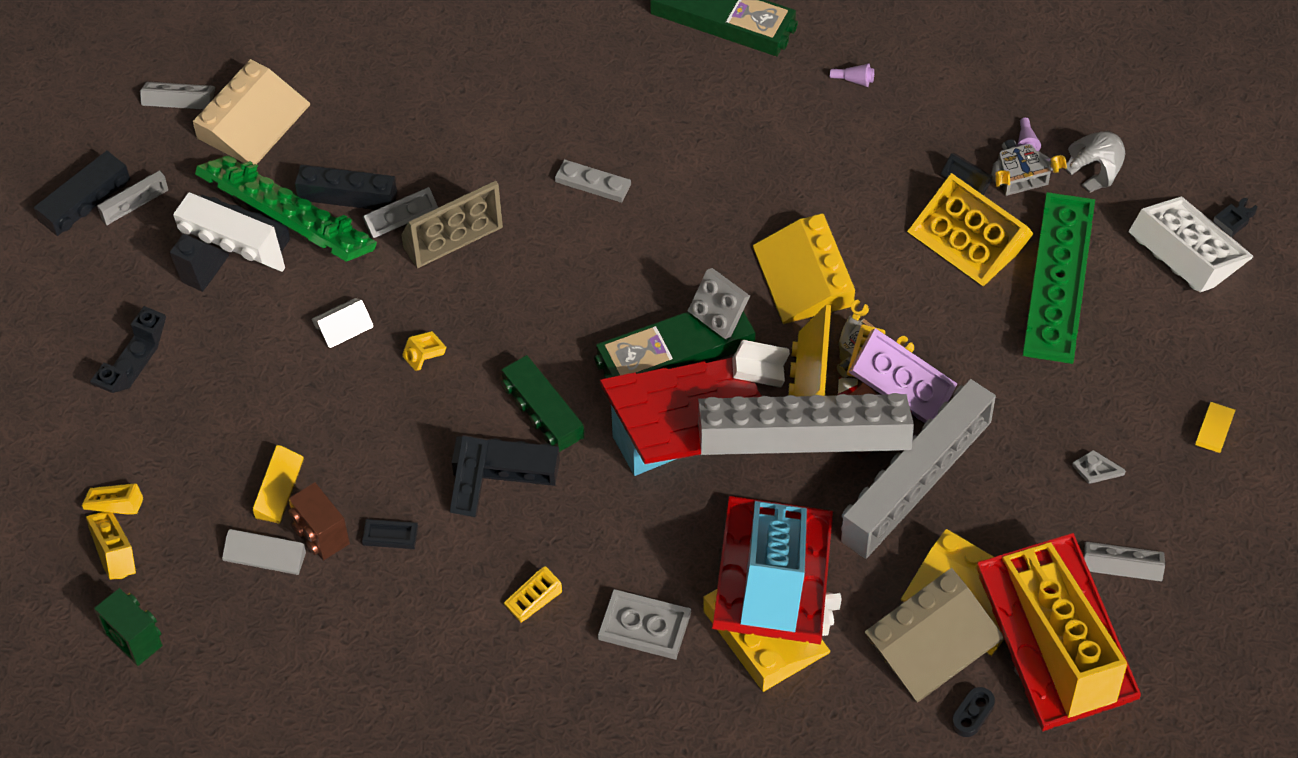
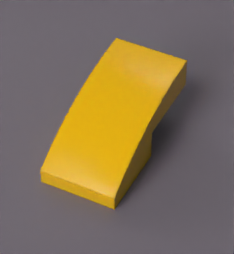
M1210 402L1195 445L1221 453L1235 410Z

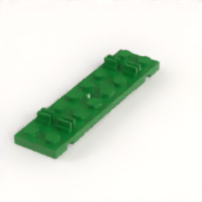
M224 156L198 165L195 175L209 183L213 182V180L218 182L217 187L243 200L305 236L322 248H326V246L332 248L331 253L346 262L372 252L376 247L377 242L369 238L368 234L352 228L351 218H347L346 215L335 218L328 211L315 207L309 200L301 199L294 195L291 190L275 184L272 179L259 175L257 171L258 165L253 164L251 161L240 164L235 158Z
M1046 193L1023 356L1070 364L1074 362L1095 199ZM1056 273H1061L1064 277H1057Z

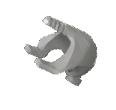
M1109 131L1095 132L1082 137L1069 146L1068 150L1071 157L1069 162L1066 163L1067 168L1065 170L1072 175L1084 165L1093 161H1099L1101 163L1100 173L1089 178L1082 186L1089 193L1111 186L1126 155L1121 138Z

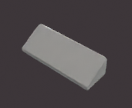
M146 82L140 90L141 105L205 109L213 100L215 87Z
M229 529L222 560L299 575L306 550L301 542Z
M1085 542L1083 557L1090 572L1155 581L1163 580L1165 569V556L1163 552Z

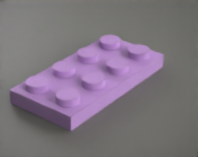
M876 328L871 330L849 370L850 374L882 395L892 393L907 394L911 414L924 423L938 415V410L944 402L949 401L957 386L956 382Z

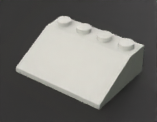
M190 192L173 215L177 228L182 233L195 235L206 243L212 242L217 244L225 251L241 254L249 261L255 260L282 272L285 269L274 227Z
M1182 196L1143 208L1129 230V233L1135 237L1138 243L1145 245L1153 252L1157 259L1164 261L1171 267L1172 272L1180 275L1189 283L1191 288L1199 292L1214 288L1253 257L1252 254Z

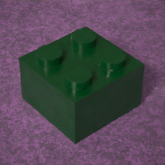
M119 588L94 609L104 634L139 666L163 646L160 640L162 633L155 625L157 620L149 610L143 611L133 594L129 593L127 595Z

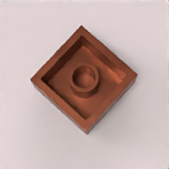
M316 482L289 498L291 509L288 512L294 521L292 527L299 537L304 535L308 540L306 544L313 555L318 553L324 561L350 544L344 517Z

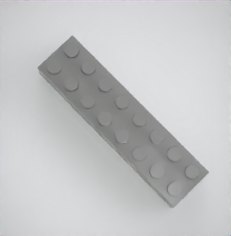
M972 379L965 386L960 385L955 391L952 400L949 403L944 402L938 410V415L934 419H928L922 428V432L918 436H913L912 450H904L902 453L898 452L893 457L886 471L883 469L878 473L873 485L862 490L858 501L854 505L850 504L847 506L842 514L841 542L867 559L991 423L996 395Z
M840 394L837 396L813 395L797 397L789 395L786 397L761 396L752 398L738 396L734 398L709 397L707 399H698V430L701 455L912 450L914 424L907 394Z

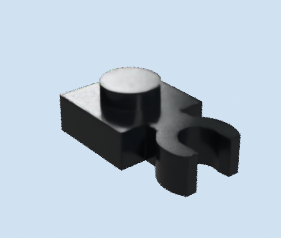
M1243 198L1239 201L1237 208L1230 204L1216 215L1213 223L1232 237L1248 224L1249 218L1255 215L1257 206L1254 205L1252 208H1246L1248 199Z

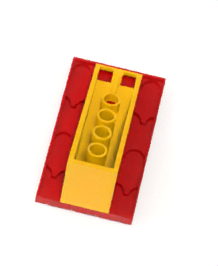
M1074 533L977 562L976 569L979 573V579L992 606V612L1010 650L1012 661L1023 683L1025 694L1042 732L1140 699L1141 693Z

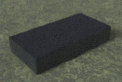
M955 153L950 154L941 172V175L946 178L951 173L982 195L985 194L993 178L989 173Z
M366 519L362 544L363 546L415 549L418 523Z

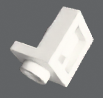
M826 592L822 636L828 635L830 625H834L832 610H840V593Z

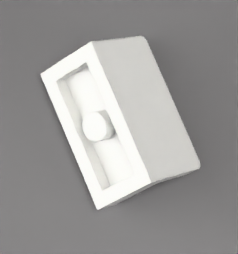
M354 298L312 319L314 326L321 330L328 347L340 344L373 327L363 301L358 298Z
M742 340L732 358L733 377L735 379L782 387L785 381L783 365L790 354L789 349Z

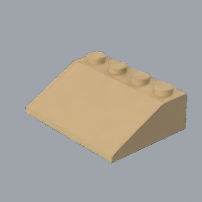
M250 59L193 120L197 139L243 163L251 161L257 165L310 106V103L269 68Z

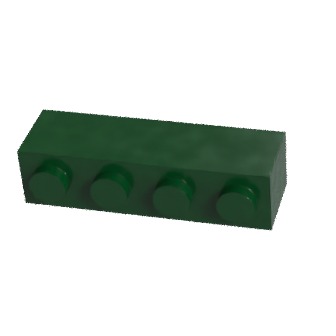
M528 355L502 369L503 380L501 385L507 394L512 393L517 407L522 412L526 411L528 413L532 426L535 429L540 428L547 444L559 447V452L584 438L583 423Z

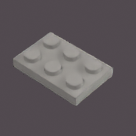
M614 589L598 638L601 641L676 660L691 615V609Z

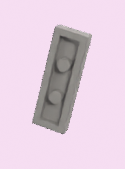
M565 159L555 176V182L621 203L631 186L630 179Z
M158 171L153 175L147 176L137 184L126 188L114 197L105 200L98 205L102 221L107 226L168 191L165 176L161 171Z
M427 187L363 215L362 218L371 238H375L437 209L438 206L430 188Z

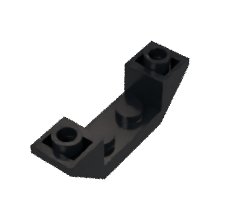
M143 306L131 323L134 334L132 340L113 366L103 362L90 383L111 393L129 389L158 349L166 315Z

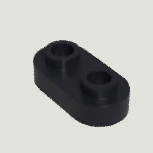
M984 687L972 689L954 713L952 727L958 735L962 737L975 735L988 718L995 703V697L989 689ZM982 701L985 705L979 707L976 705V702ZM966 721L969 722L971 726L964 727L961 723Z

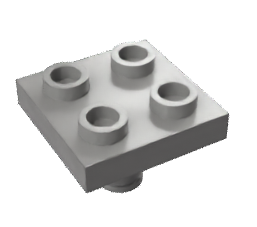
M711 268L706 271L688 312L724 339L731 337L750 295Z

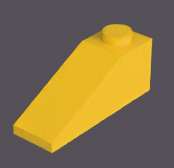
M101 512L86 516L91 535L108 578L110 580L123 579L128 575L135 574L132 547L115 515L111 512Z

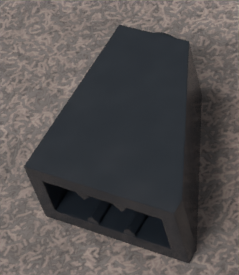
M184 233L170 251L182 283L201 292L205 290L229 257L228 252Z

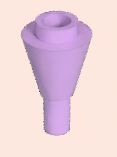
M870 64L846 69H831L830 78L845 79L868 87L869 82L873 83L874 69L870 67Z
M1022 118L1020 120L1021 131L1017 146L1030 144L1036 151H1039L1041 143L1031 129L1029 119Z

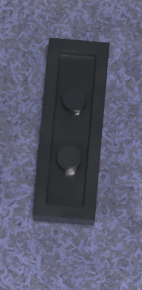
M463 435L450 513L471 517L477 516L489 439Z

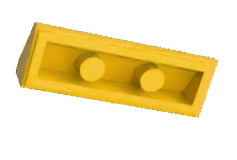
M276 445L253 507L256 519L275 523L281 522L304 460L303 456L283 446Z

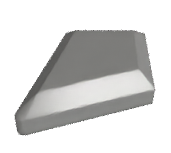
M1094 450L1073 462L1072 465L1088 484L1124 476L1126 472L1125 469Z

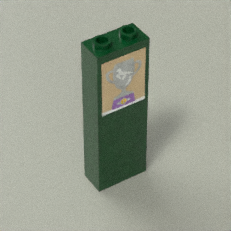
M651 0L652 15L776 57L781 49H786L790 33L794 34L798 26L796 10L767 0Z
M744 311L731 337L724 339L690 312H686L596 344L597 355L594 356L597 368L599 370L603 369L605 373L604 379L634 372L639 374L662 368L672 369L704 361L709 363L736 353L742 340L755 342V331Z

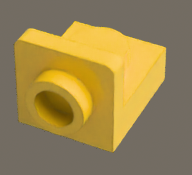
M431 331L409 337L403 352V358L415 371L421 370L424 360L444 355L447 347Z

